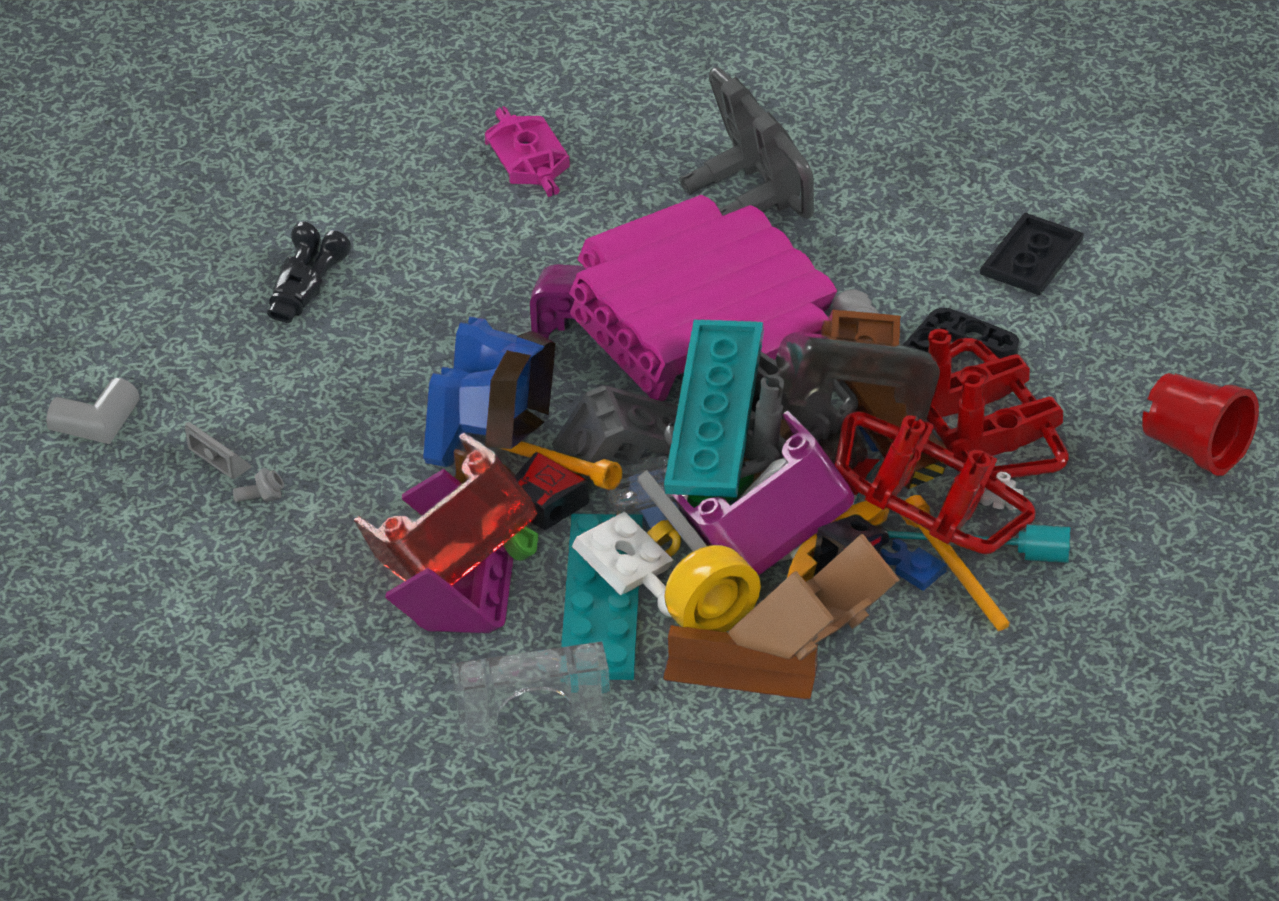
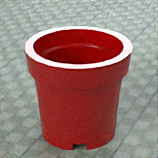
M1167 373L1156 382L1147 398V400L1152 401L1150 412L1143 411L1142 427L1146 436L1191 457L1200 468L1216 476H1223L1244 457L1253 440L1259 417V403L1256 394L1250 389L1230 384L1222 387L1181 374Z

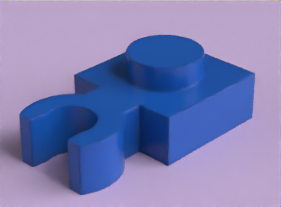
M894 539L892 543V548L898 551L897 553H890L884 548L880 551V556L888 565H896L895 574L922 591L947 572L946 563L920 547L913 552L909 551L906 543L900 539Z

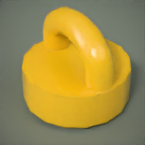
M669 520L658 522L647 532L660 547L672 538L671 546L665 550L670 557L674 556L679 550L681 536Z

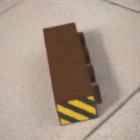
M875 353L840 366L836 380L841 381L843 379L858 398L859 404L855 412L868 413L898 427H901L903 418L909 415L918 416L927 421L912 405L908 393L896 383L889 367L883 364ZM863 427L885 458L894 440ZM932 432L929 440L947 449L942 441H938ZM922 452L914 473L905 487L911 489L944 474L946 465Z

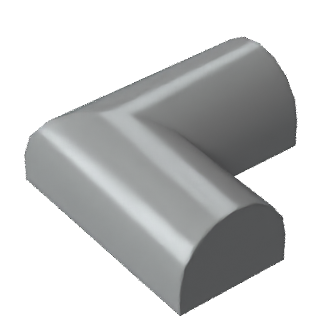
M114 378L107 384L94 405L55 397L48 408L47 428L110 444L139 402V393L129 381L122 378Z

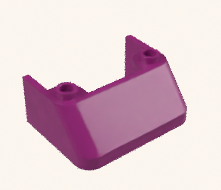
M789 411L782 414L793 433V436L785 442L782 448V455L788 464L731 506L725 499L713 497L705 499L697 507L693 508L682 495H672L690 525L707 546L723 545L735 550L757 572L758 576L816 534L819 527L831 523L852 506L855 498L850 486L814 436Z
M442 469L404 492L401 498L426 519L425 540L432 549L443 555L440 576L428 567L386 592L385 598L414 620L418 626L430 632L492 633L501 628L506 621L514 559L506 551L502 542L503 523L506 520L445 469Z

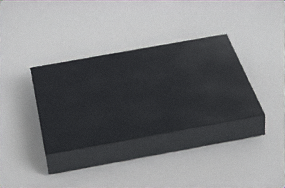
M1024 213L980 268V275L1040 296L1081 243L1084 233Z

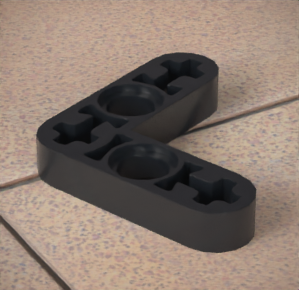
M937 308L926 317L899 349L898 372L904 375L907 369L926 358L929 353V346L922 345L919 342L928 340L929 333L934 329H938V323H943L940 329L947 330L951 334V342L961 338H970L966 336L970 332L981 334V337L974 339L981 341L999 359L1018 354L1019 338L1010 331L956 310ZM915 353H917V361L912 360L915 357Z

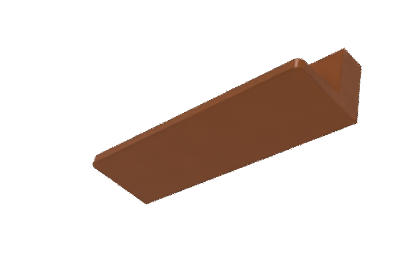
M671 625L668 634V661L663 678L666 681L810 699L818 666V644H816L817 648L801 661L796 656L788 660L738 646L727 632Z

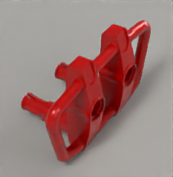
M934 329L929 333L928 355L924 360L907 369L903 379L912 405L929 423L935 425L933 429L945 444L947 450L967 460L968 453L972 450L980 449L994 456L1004 452L1015 451L1019 447L1044 437L1055 456L1054 458L994 466L991 475L996 478L997 473L1006 472L1011 478L1055 473L1067 465L1069 454L1055 429L1063 423V409L1051 396L1038 400L1033 396L1025 385L1029 381L1030 368L1019 354L999 359L987 346L977 339L961 338L950 344L951 334L947 330ZM962 352H973L984 362L975 366H967L951 374L952 358ZM925 375V384L919 385L918 378ZM1011 392L1022 403L1010 408L999 409L992 414L984 416L986 404L999 400ZM958 413L957 427L950 429L942 417Z
M853 412L844 418L835 466L850 487L866 496L864 500L882 510L888 508L928 529L930 531L929 535L946 544L952 542L960 547L981 554L994 553L1016 536L1019 531L1025 529L1027 524H1031L1034 521L1036 512L1031 501L991 475L997 458L980 449L970 451L967 460L930 441L929 437L935 425L918 416L909 415L904 417L901 427L865 412ZM856 426L865 427L894 440L873 483L865 480L849 467ZM922 452L960 472L955 477L937 518L897 497L901 489L909 483ZM985 488L1021 512V514L987 540L960 531L966 521L973 516Z

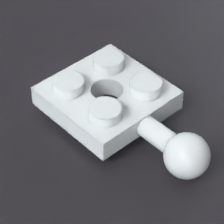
M625 511L576 537L572 547L620 595L644 584L658 598L657 603L661 613L671 617L665 605L664 595L666 586L656 576L668 570L673 559ZM617 550H622L627 554L621 555L617 552Z

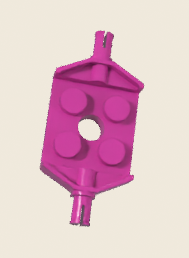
M503 106L502 110L498 108L495 115L500 122L485 132V144L491 145L509 174V182L511 184H539L543 187L548 197L552 196V192L554 195L559 194L560 189L553 179L570 167L568 154L542 116H511L506 107Z

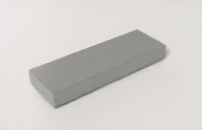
M647 470L637 477L639 484L691 550L695 551L706 547L705 542L667 494H665Z

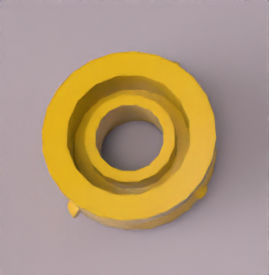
M723 545L702 547L684 557L671 572L666 583L665 605L671 617L681 627L727 632L755 607L761 589L760 578L757 572L735 550Z

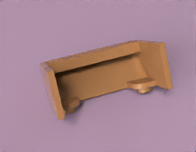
M861 534L812 579L805 582L797 571L793 572L740 620L728 634L738 646L788 660L796 656L801 661L817 648L816 644L846 625L854 629L869 617L865 610L900 579L867 538Z

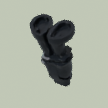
M299 222L293 227L291 240L297 252L295 256H288L280 267V274L269 300L270 308L267 314L270 318L290 323L295 315L299 316L303 308L314 297L319 295L320 286L323 283L321 278L333 264L340 262L350 252L351 243L343 233L331 230L325 234L321 243L320 234L312 224ZM319 252L316 261L314 262L312 268H310L308 264Z

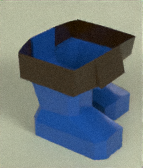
M469 317L468 324L461 322L456 333L454 367H442L441 374L433 373L429 382L423 453L425 463L443 467L453 465L455 463L454 450H462L469 433L486 436L485 447L512 449L541 426L545 421L538 418L527 408L549 415L556 343L534 331L517 336L494 330L486 319Z

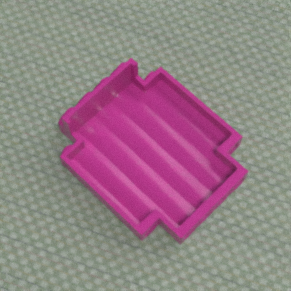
M699 195L585 239L577 260L586 270L578 272L569 294L575 301L569 314L650 398L664 401L669 394L675 377L684 373L694 319L763 322L764 336L761 352L775 360L798 349H814L824 342V340H821L823 320H829L824 311L830 308L837 290L828 276L814 268L806 254L793 248L787 236L779 229L771 226L768 218L761 210L749 205L722 216L712 200Z

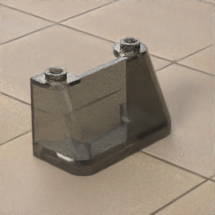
M794 332L783 338L776 356V363L780 377L784 380V390L789 405L806 407L807 398L812 393L820 390V393L828 394L832 379L896 387L894 391L896 403H904L907 416H916L915 421L921 419L923 422H926L940 375L935 357L920 350L903 345L805 332Z

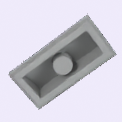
M190 422L185 424L188 449L231 479H236L252 467L244 459Z

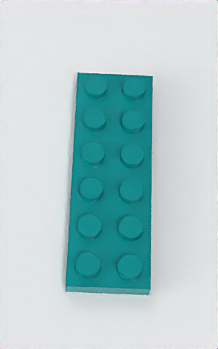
M694 319L664 481L665 494L737 497L764 336L763 322Z
M571 514L559 670L560 679L634 680L639 586L620 595L572 547L577 536L619 514ZM628 514L643 529V514ZM617 550V552L621 555L627 554L622 550Z

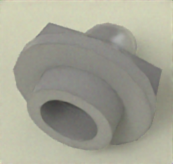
M262 468L254 476L256 485L233 489L235 502L260 497L268 502L282 497L280 490L284 488V482L275 470L269 471L267 468Z

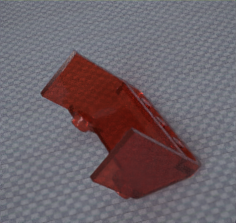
M462 433L459 438L468 453L462 464V471L468 479L414 522L406 516H393L388 518L378 529L361 516L354 519L374 556L404 581L429 567L452 586L528 525L536 516L537 510L530 496L494 452L466 433Z

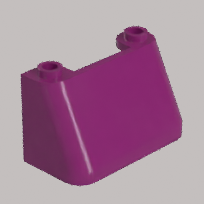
M555 264L544 268L531 294V331L549 339L550 333L556 328L560 331H565L566 318L574 319L569 313L575 299L569 292L576 274L586 270L584 266Z

